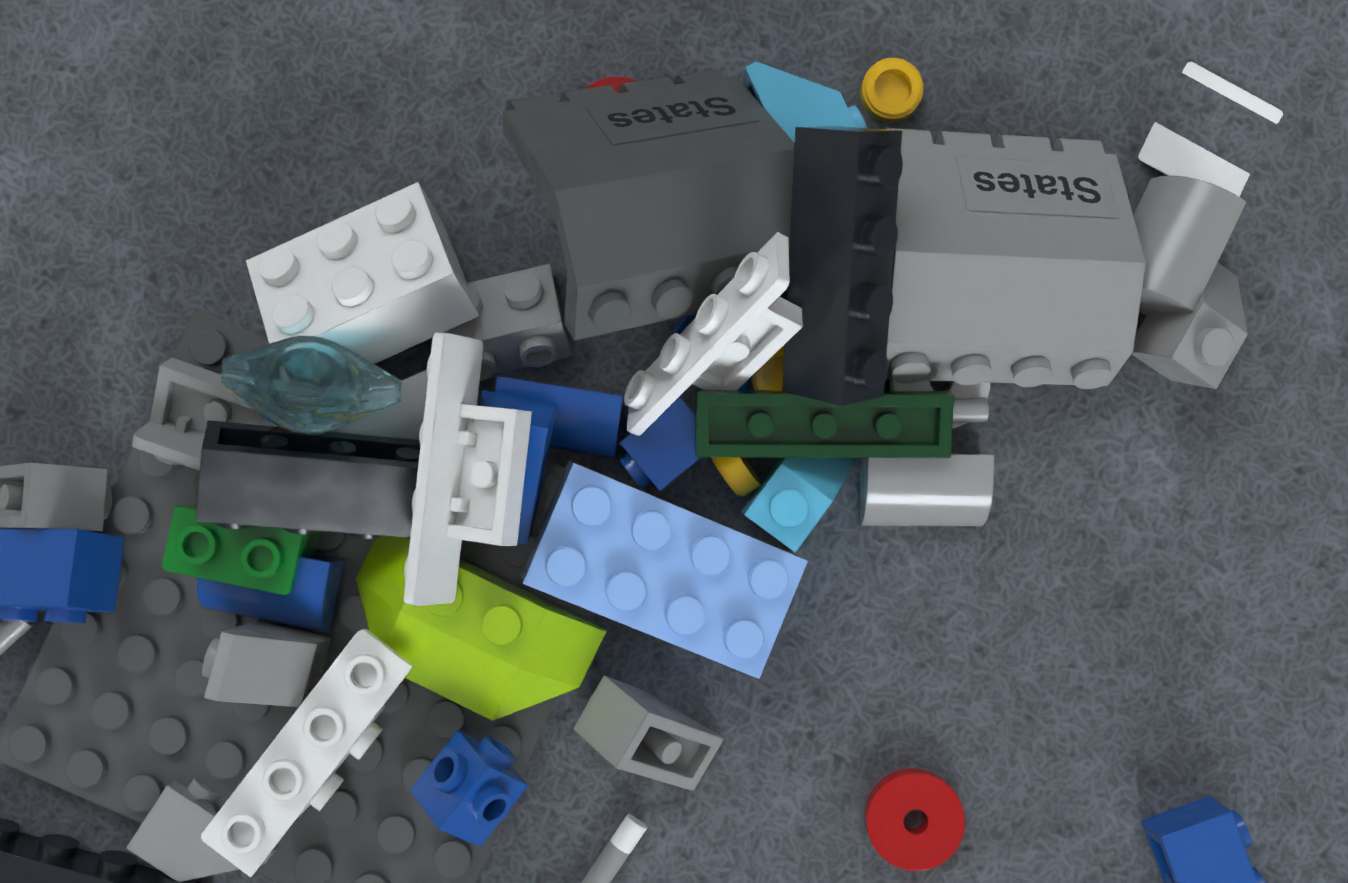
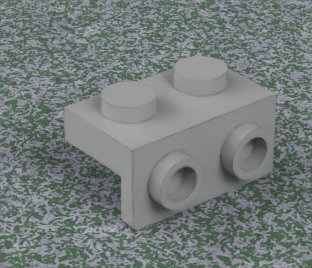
M550 264L467 283L479 316L443 332L478 339L483 342L480 381L489 379L496 374L525 367L546 366L555 360L568 358L572 355Z
M171 357L159 366L151 418L147 424L134 433L132 447L153 454L160 462L170 465H184L200 471L201 449L208 420L278 427L258 415L249 403L264 417L285 423L290 399ZM225 386H227V387H229L230 389H232L234 392H236V393H237L238 395H240L242 398H240L239 396H237L236 394H234L233 392H231V391H230L229 389H227Z

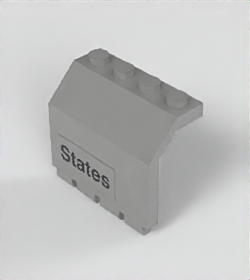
M886 128L887 130H902L901 155L903 160V169L898 185L896 214L898 239L893 257L891 286L893 307L889 316L887 343L889 369L886 379H894L900 383H915L921 380L955 381L961 385H975L982 382L1015 383L1021 387H1035L1042 384L1075 385L1081 389L1108 386L1133 353L1146 260L1117 154H1105L1100 140L1057 138L1052 149L1048 137L998 135L993 147L989 134L940 131L936 138V144H933L929 130Z

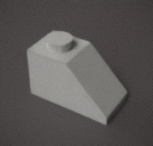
M1217 263L1194 312L1146 315L1135 335L1132 355L1171 381L1217 389L1248 335L1238 277L1220 263Z
M41 463L0 466V529H81L92 532L103 531L104 519L108 517L112 506V491L110 486L106 484L107 469Z
M603 676L573 728L577 734L615 768L691 791L695 790L724 740L717 733L640 688L607 676Z

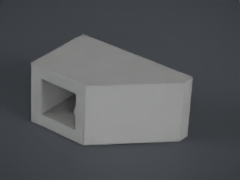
M260 619L222 631L220 639L214 638L204 657L202 675L209 678L204 698L221 702L299 707L322 677L332 637Z
M195 778L188 789L175 780L169 783L126 847V849L177 882L239 870V868L201 839L202 832L215 817L216 813L196 800L206 799L215 802L220 795ZM277 847L271 851V853L268 855V857L264 860V862L261 865L266 864V862L272 857V855L276 851Z

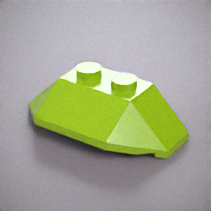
M383 535L374 540L356 576V582L369 631L414 665L405 677L406 679L492 721L580 687L607 630L461 558L459 561L456 597L453 603L422 606L406 604L403 599L405 589L404 567L409 553L410 537Z

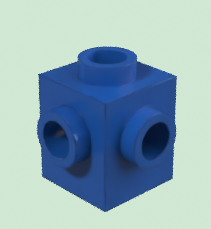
M457 730L410 789V792L438 830L481 847L500 821L507 816L511 807L529 785L512 767L516 757L504 744L489 735H486L480 741Z

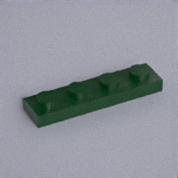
M696 390L695 455L696 457L951 458L954 395L948 391H884L883 397L841 406L782 390Z

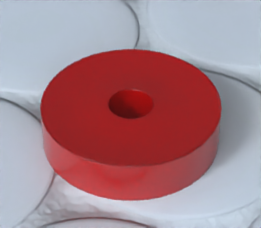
M906 768L888 774L874 786L866 801L864 823L872 845L884 860L900 869L923 871L941 865L955 853L963 838L965 815L960 799L944 779L924 769ZM912 810L924 812V821L917 828H908L904 825L906 814Z

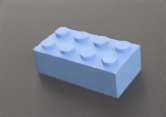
M568 461L520 575L522 583L760 679L808 561Z

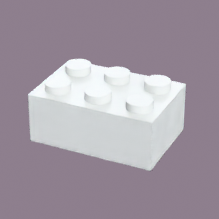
M419 182L246 260L272 355L307 395L432 338L436 332L443 333L479 316L447 231Z

